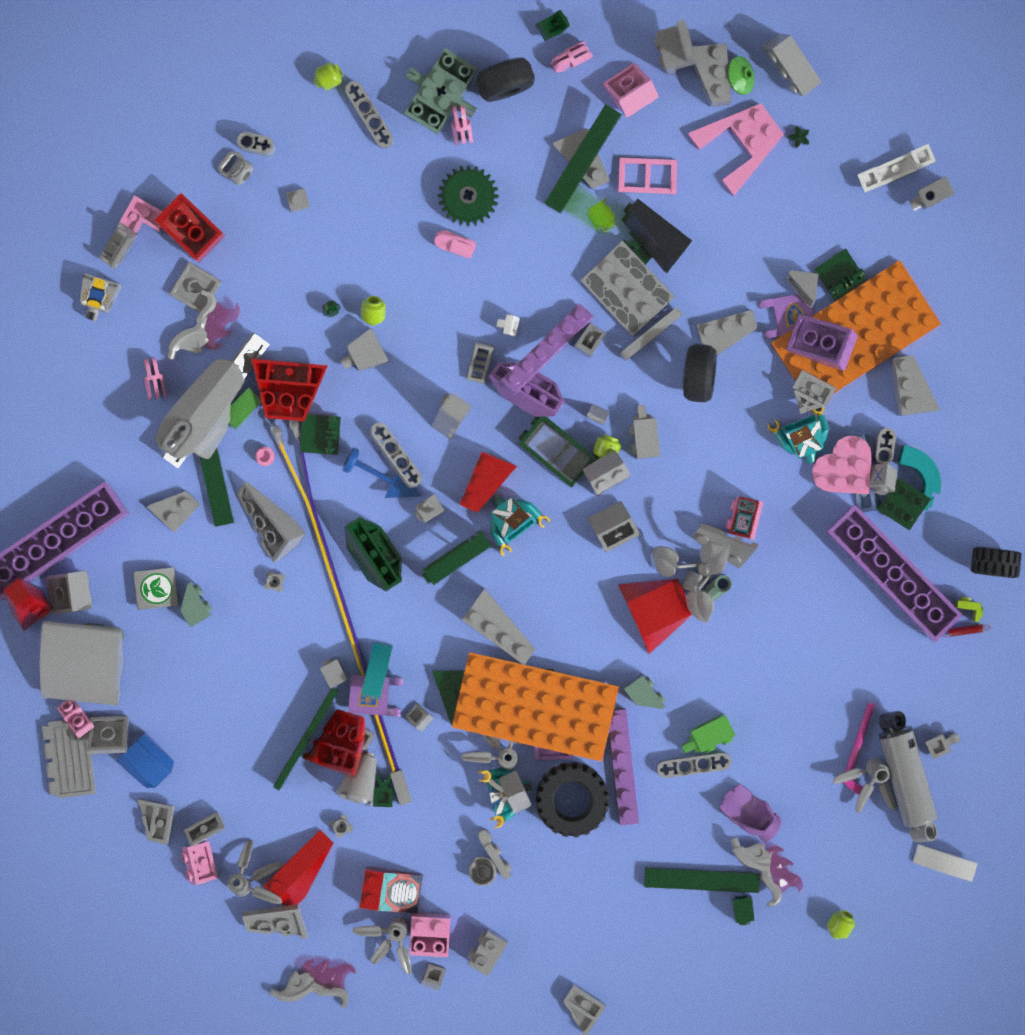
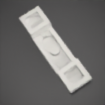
M929 144L857 176L865 193L936 162Z

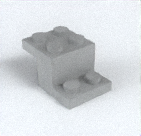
M685 20L677 21V26L656 31L657 37L654 38L656 49L662 54L659 57V61L663 71L666 70L671 75L676 73V69L697 64Z

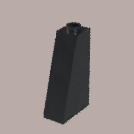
M637 199L633 204L629 203L623 210L626 214L621 220L662 270L668 273L692 240L641 200Z

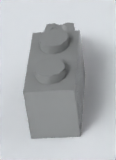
M637 405L638 415L633 416V425H629L630 436H634L635 443L631 444L632 455H636V459L660 457L657 419L651 418V414L646 415L645 405Z

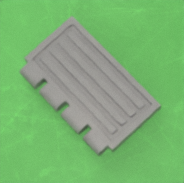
M65 720L49 721L48 726H42L43 740L50 739V743H44L45 759L52 758V762H46L47 778L55 779V781H48L49 795L64 798L96 794L92 754L87 753L88 732L78 738Z

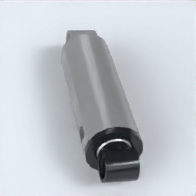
M901 711L882 713L879 717V725L884 732L878 736L887 767L890 770V778L903 825L911 827L910 836L914 842L934 841L938 832L936 825L932 822L937 819V813L912 726H906V717Z

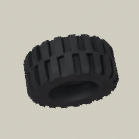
M564 762L560 763L557 767H552L547 774L543 775L541 782L537 786L536 808L540 819L552 832L559 833L563 837L573 836V838H577L579 835L590 834V831L596 830L601 821H604L606 812L609 809V794L604 780L596 770L583 763ZM578 782L589 791L590 805L578 817L564 816L555 807V793L564 783Z

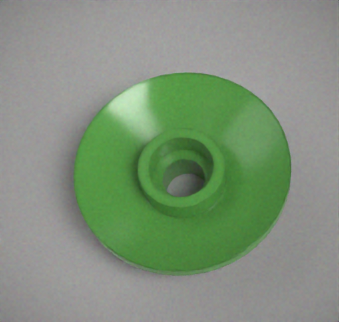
M742 56L734 57L729 62L727 69L729 83L736 93L740 95L749 94L755 84L753 67L746 58Z

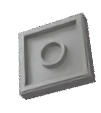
M188 262L169 295L200 313L208 302L207 297L202 295L201 291L206 290L215 295L222 281Z
M128 716L90 717L89 720L94 725V728L88 731V754L127 753Z

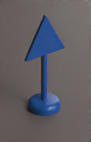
M355 447L350 451L342 467L343 472L349 473L354 465L391 483L385 498L421 496L416 487H407L397 473L394 479H391L358 462L357 459L360 452Z

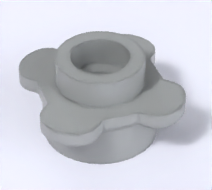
M269 571L266 575L267 581L264 587L267 590L274 589L277 592H281L285 575L282 573L274 574L273 571Z
M341 815L339 819L332 820L330 826L336 832L335 835L339 838L353 830V826L347 821L348 817L346 815Z

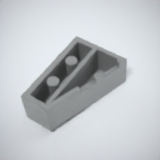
M778 33L761 46L762 50L778 69L780 75L788 82L789 88L794 95L805 96L822 83L791 35Z
M727 44L693 46L697 64L693 65V69L698 76L709 106L730 105L731 90L727 75Z
M914 356L890 359L898 416L940 410Z
M451 393L450 396L448 394L444 396L440 402L442 407L431 426L448 439L452 438L472 409L471 405L454 393Z

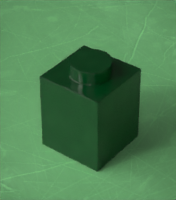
M751 895L731 897L735 923L749 925L751 921H755Z

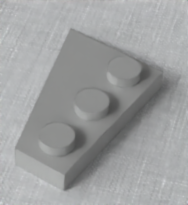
M586 128L553 142L552 145L567 162H570L588 133V129ZM599 154L583 178L591 189L610 182Z
M753 310L699 324L697 329L701 344L711 345L716 349L718 355L756 330L757 324Z
M704 523L698 527L692 536L694 540L702 545L708 542L728 544L729 554L727 561L739 569L759 545L754 542L751 544L743 542L742 538L738 536L732 538L725 535L724 531Z
M299 904L243 911L242 919L248 932L264 934L277 932L283 933V936L290 937V934L300 935V938L307 939L308 932Z

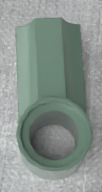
M721 574L716 576L701 591L709 593L713 602H715L720 596L730 590L732 582L728 576ZM719 579H727L728 585L726 588L721 589L717 586Z

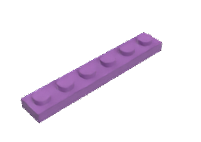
M579 303L501 379V384L512 394H517L594 316Z
M619 709L613 711L609 735L620 826L639 824L627 712L626 709Z

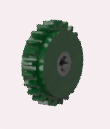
M470 165L467 166V170L460 166V171L458 172L453 169L452 176L448 173L446 174L448 180L442 179L444 187L439 186V190L442 193L438 194V198L443 200L439 202V205H444L441 211L442 213L448 212L446 215L447 219L451 216L453 217L452 223L458 220L459 226H462L463 222L466 223L467 227L472 222L474 226H477V221L483 224V218L490 219L488 213L495 212L492 206L498 205L494 201V199L499 198V195L494 194V192L498 191V187H493L495 180L489 181L491 175L485 176L484 169L478 172L477 166H475L474 170L470 169ZM466 192L473 194L472 200L464 199Z

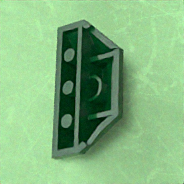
M361 517L344 526L347 550L367 581L384 591H388L402 582V558L381 526L364 520Z

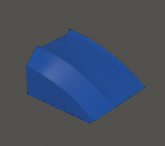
M147 733L140 737L127 750V753H124L117 760L130 775L146 788H156L172 772L174 760Z

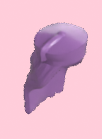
M742 784L734 786L733 790L730 789L723 796L724 800H722L719 808L733 823L747 833L758 836L763 842H768L779 831L781 826L780 816L777 813H773L767 801L754 796Z

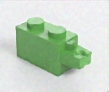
M723 713L690 729L692 734L688 737L690 741L681 746L684 753L693 749L696 753L699 751L709 753L716 749V745L720 743L725 745L733 741L732 737L736 735L727 716Z

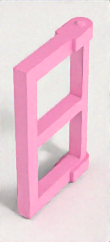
M619 159L618 192L676 195L677 160ZM625 164H646L645 187H624ZM651 165H671L670 188H650Z

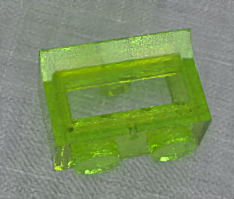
M606 198L589 208V213H587L598 233L602 231L607 233L615 226V215L608 205L605 206Z

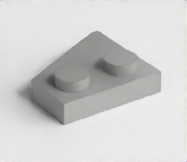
M575 984L572 985L563 999L567 1009L571 1012L573 1019L581 1029L582 1034L588 1035L605 1009L606 1004Z

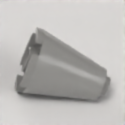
M367 751L363 752L355 777L346 775L336 790V796L340 795L341 798L357 804L363 802L365 806H372L377 759L374 758V754Z

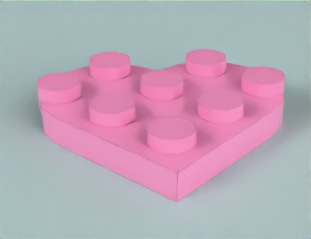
M854 435L838 440L834 446L833 453L818 458L813 466L812 474L816 486L829 492L869 494L870 487L868 486L872 459L870 446L863 438Z

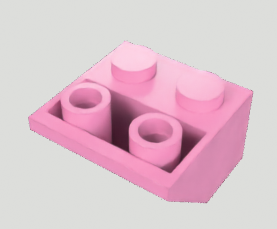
M412 913L409 955L448 957L451 915Z

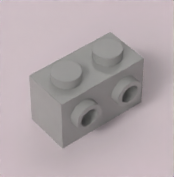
M488 928L486 933L482 931L477 940L479 942L476 949L472 948L467 956L469 959L468 965L486 976H489L508 944L507 939Z

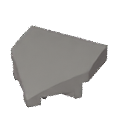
M803 369L793 385L800 414L817 408H823L828 404L836 390L835 386Z

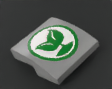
M174 567L133 572L137 610L178 606Z

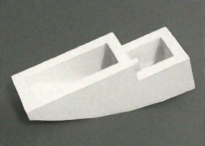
M918 844L913 863L971 882L973 881L978 864L975 861Z

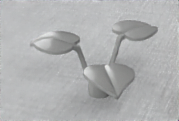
M708 542L700 550V558L703 562L683 565L677 564L679 557L673 549L666 546L654 548L652 552L654 565L663 576L669 577L674 575L676 568L698 566L699 573L705 576V578L696 588V592L690 591L687 594L686 603L689 611L696 619L705 623L709 622L714 610V602L709 593L700 591V589L707 580L711 579L712 574H719L724 570L728 559L729 545Z

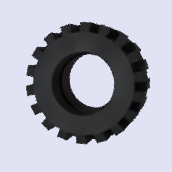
M975 547L973 548L970 571L974 574L1017 578L1020 575L1022 554L1018 551Z

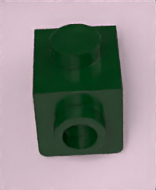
M558 10L554 15L536 24L544 41L563 34L570 26L562 10Z

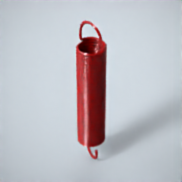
M983 624L949 629L948 635L949 637L987 630H983Z

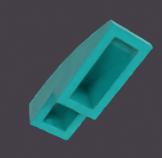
M374 642L362 689V697L381 700L393 646Z

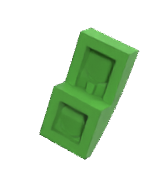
M250 388L230 406L229 424L235 430L262 403L261 399Z

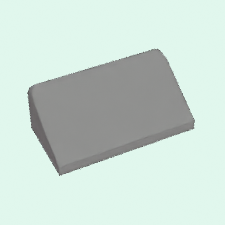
M215 812L184 829V833L190 846L193 847L224 830L225 825L221 814Z

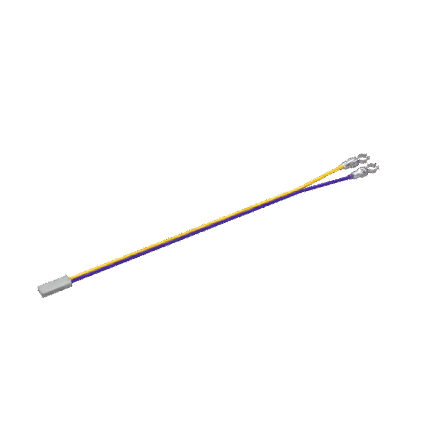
M290 420V430L293 432L300 449L299 421ZM272 425L271 434L281 450L306 503L360 674L366 675V664L313 503L304 452H300L309 501L285 452L282 429L279 425L274 427ZM374 715L391 767L390 776L399 804L410 803L412 799L402 769L400 770L383 717L382 715Z

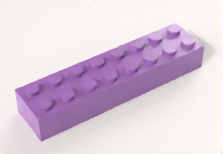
M103 482L0 553V601L6 599L4 589L18 578L30 583L130 514L109 482Z
M851 505L824 531L930 641L936 642L963 616L856 505Z

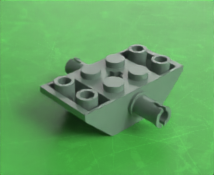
M446 48L429 75L425 76L411 67L409 69L410 72L407 73L405 78L419 85L420 89L404 114L435 134H438L453 114L454 106H456L457 110L461 111L460 105H463L465 115L472 118L477 107L463 100V96L467 92L478 68ZM443 89L445 95L438 96V90Z

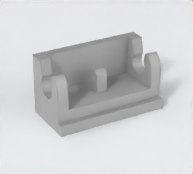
M120 222L99 258L112 269L116 268L121 264L138 234Z

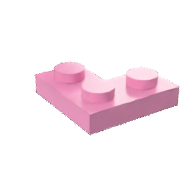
M134 196L120 222L136 233L139 231L142 223L160 232L162 227L155 219L163 211Z

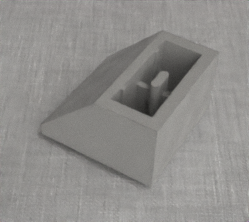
M622 501L587 518L604 552H608L640 535Z

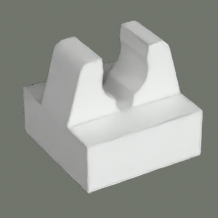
M507 314L506 320H497L496 327L504 329V334L516 337L519 318Z

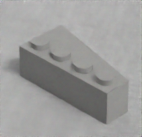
M484 588L462 620L525 665L536 650L535 647Z

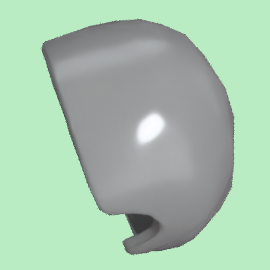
M476 857L469 865V877L473 883L479 886L490 885L497 876V867L488 857Z

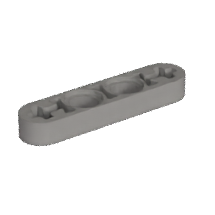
M356 81L349 82L345 88L347 97L376 144L382 149L391 147L393 144L392 134L363 87ZM352 86H354V88H359L357 92L360 97H362V95L365 96L363 98H360L356 103L354 102V100H357L355 94L349 93L351 92ZM367 102L370 105L367 112L360 111V103ZM371 119H378L380 125L377 128H371L369 126ZM383 127L385 129L382 130L383 135L385 137H390L388 138L387 144H385L384 142H379L381 141L379 133H377L376 136L374 135V133L379 132Z
M676 307L620 353L621 357L625 361L628 360L681 317L683 313Z
M383 423L374 424L369 431L374 443L402 482L409 488L417 487L422 480L418 469L387 426ZM376 428H377L378 430H379V429H382V430H383V432L381 433V435H380V434H378V435L375 434ZM388 436V439H386L383 443L380 442L383 438ZM392 443L395 446L394 452H387L385 444ZM402 458L405 460V468L397 466V459ZM410 467L411 470L404 475L402 472ZM409 474H410L411 476H414V475L416 476V479H415V482H416V483H414L413 481H412V482H409V480H408V479L410 478Z
M725 752L667 759L658 763L657 772L663 778L721 771L730 767L731 758ZM720 756L727 759L724 766H721L720 763H714L715 768H712L710 757H714V761L720 760ZM702 758L707 759L709 762L708 767L705 769H701L698 766V762ZM682 761H687L690 764V768L686 772L679 769V764ZM676 762L678 773H674V769L668 770V774L660 771V768H663V764H667L668 767H674L672 763Z

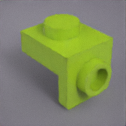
M960 597V600H954L955 608L972 610L971 621L979 622V618L983 616L981 603L972 602V598Z

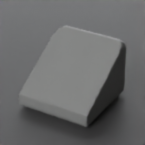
M592 404L587 418L603 425L609 412Z
M690 570L687 571L682 588L696 592V588L701 583L703 576Z
M418 702L404 716L421 732L434 719Z
M428 963L421 985L439 990L446 969Z

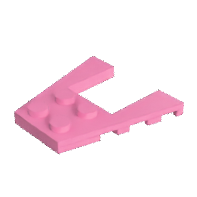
M762 104L688 133L690 139L700 150L730 128L752 158L722 180L733 196L784 135Z

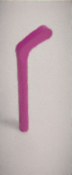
M868 702L845 772L854 769L875 707L874 703ZM853 780L843 782L858 795L863 786L855 783Z

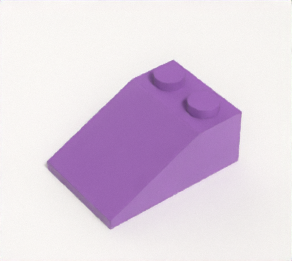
M799 314L786 350L825 366L845 371L858 335L850 328Z

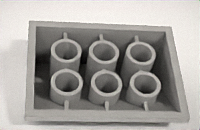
M43 621L40 647L41 697L118 706L121 695L120 679L124 666L121 629Z

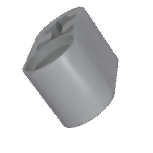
M242 132L237 138L239 147L245 152L265 157L271 156L275 152V145L267 136ZM245 138L252 139L251 145L247 147L242 145V141ZM257 142L260 145H265L267 142L270 148H266L264 151L261 146L257 145Z
M891 428L880 429L876 433L873 459L877 464L890 463L893 459L896 433ZM887 432V436H890V439L885 441V438H882V434ZM884 444H885V446L889 445V448H888V447H881V448H880V445H884ZM882 450L887 453L885 461L879 459V453Z

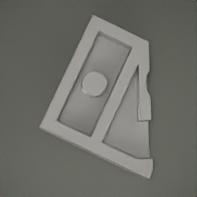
M185 491L150 504L147 508L173 532H176L201 504Z
M138 799L137 803L142 811L143 817L141 818L146 827L147 840L168 844L175 806Z

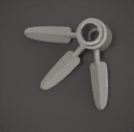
M483 735L492 748H497L500 752L499 756H491L490 752H469L461 755L462 760L469 762L490 763L491 760H498V765L502 769L510 770L515 767L518 760L516 752L512 750L513 743L517 742L507 740L509 747L502 750L499 746L501 742L498 738ZM508 755L512 758V760L506 761L504 757Z
M880 758L869 760L865 770L860 771L859 768H854L839 774L833 779L834 784H839L859 778L861 774L868 773L872 780L870 784L863 786L856 803V812L860 813L874 789V782L881 783L878 787L886 804L890 809H896L895 800L887 782L890 770Z
M248 840L239 857L238 867H241L240 872L229 878L228 888L239 897H244L251 891L253 892L252 895L259 899L275 904L282 903L279 896L259 886H256L255 889L251 888V882L255 879L260 881L279 870L283 866L281 862L272 863L254 871V876L250 879L243 876L244 868L248 867L253 848V840Z
M393 919L386 929H381L380 926L353 928V933L361 936H381L382 932H387L389 939L381 942L371 958V963H378L392 947L390 942L393 940L399 943L400 948H397V954L402 969L406 974H411L408 950L402 944V940L409 930V924L405 919Z

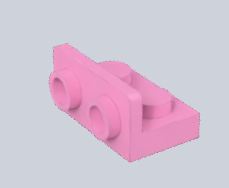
M209 841L198 843L193 847H182L181 858L183 863H186V878L188 882L198 885L218 878Z

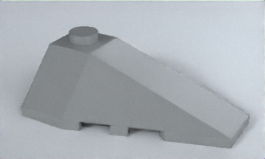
M247 481L243 483L237 492L238 498L246 514L250 515L254 522L252 526L254 531H258L262 541L260 544L275 563L296 547L305 533L291 516Z

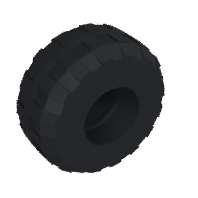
M521 57L499 62L483 69L477 75L476 84L481 97L487 102H493L517 95L531 88L534 84L535 76L530 62Z
M694 344L688 347L683 378V396L688 401L707 402L712 399L716 376L717 351L711 345Z

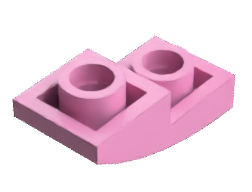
M67 700L56 708L78 738L94 728V725L76 701Z

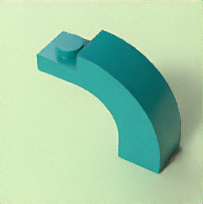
M903 445L900 449L897 464L912 468L919 474L922 480L921 492L931 498L924 511H928L934 502L932 493L940 494L941 492L939 470L926 453L917 448Z

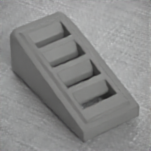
M476 340L466 380L485 384L494 345ZM478 348L489 350V352L484 353L477 350ZM476 356L487 358V360L476 359ZM474 363H475V364L483 365V366H485V368L483 369V368L475 367V366H473V365H474ZM472 371H476L483 373V376H478L471 373Z

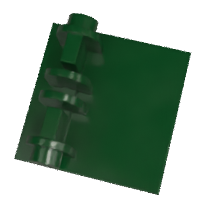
M846 248L814 269L834 301L867 280L864 276L865 272L862 268L859 269Z
M307 414L305 421H302L300 452L338 455L341 417Z
M898 478L895 492H889L877 510L910 531L931 498Z

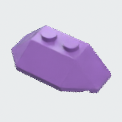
M499 362L489 377L501 397L532 416H555L565 401L556 382L539 372L517 394H512L501 384V379L518 363Z

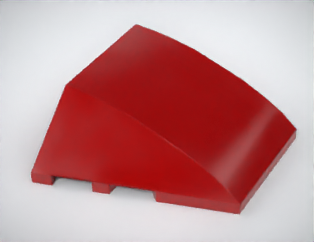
M251 359L265 418L305 421L328 365Z
M678 578L618 584L649 654L692 615L687 607L686 595Z
M337 709L324 726V733L319 740H314V747L309 754L305 753L302 758L326 769L354 778L363 750L365 718Z

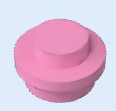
M261 447L255 454L257 463L262 466L270 465L275 458L273 450L269 447Z

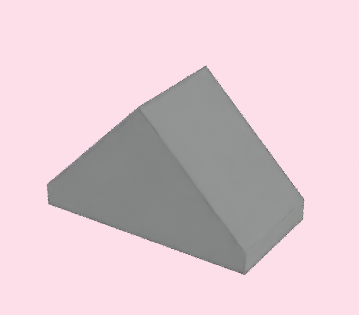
M791 270L786 277L787 282L811 308L816 300L818 274Z
M590 323L574 348L590 358L606 333Z
M516 770L499 778L514 813L532 806Z

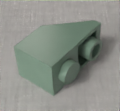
M194 582L187 584L180 610L190 627L210 617L213 610L210 603L202 598L201 594L203 592L200 586L194 584Z
M641 674L623 687L635 705L658 709L665 708L663 704L665 699L660 692L655 693L651 688L654 684L648 676L644 678Z

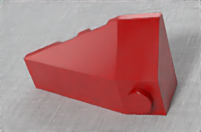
M320 829L263 886L268 891L279 896L283 905L299 904L306 897L334 842Z

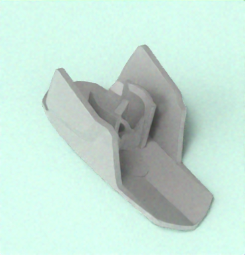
M215 360L182 395L159 426L155 437L159 449L174 459H185L193 452L205 459H209L228 430L231 402L245 381L241 369L234 361ZM186 427V430L180 433V428ZM174 442L173 447H168V444Z

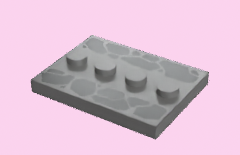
M621 241L581 279L582 283L632 336L675 298L624 241Z

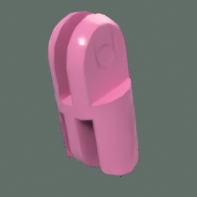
M585 41L577 43L553 58L550 64L553 70L559 73L591 59L593 55L589 52V48L585 46Z
M460 105L462 118H458L457 108L454 106V120L451 123L454 144L458 145L456 131H460L462 144H466L464 131L467 129L469 141L473 143L471 123L466 118L464 106Z
M446 230L437 232L434 237V243L438 248L465 258H471L476 248L475 241Z
M151 357L154 375L152 376L149 360L146 358L144 364L147 377H144L148 400H152L149 381H152L156 399L160 398L157 380H160L163 397H167L163 374H159L156 359Z

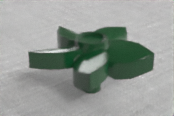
M795 126V134L787 137L790 140H795V149L801 143L809 145V141L806 138L809 130L805 129L801 132L800 128Z

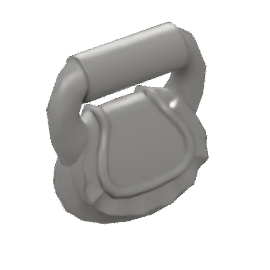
M229 151L218 164V170L222 176L230 179L234 184L241 185L251 175L253 165L245 160L239 152ZM236 156L237 161H235V163L229 169L228 172L224 171L227 165Z

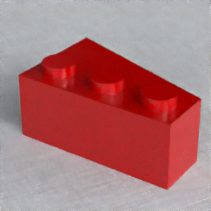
M481 452L460 505L478 512L517 466Z
M20 578L4 589L11 614L23 632L39 619L46 617L49 611L53 609V606L42 590Z

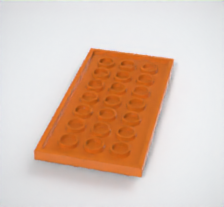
M899 260L812 316V318L850 328L858 335L845 371L825 366L787 351L786 348L794 328L771 342V345L794 381H796L803 369L835 386V393L932 331L941 323L901 260Z
M469 652L452 728L602 762L619 686Z

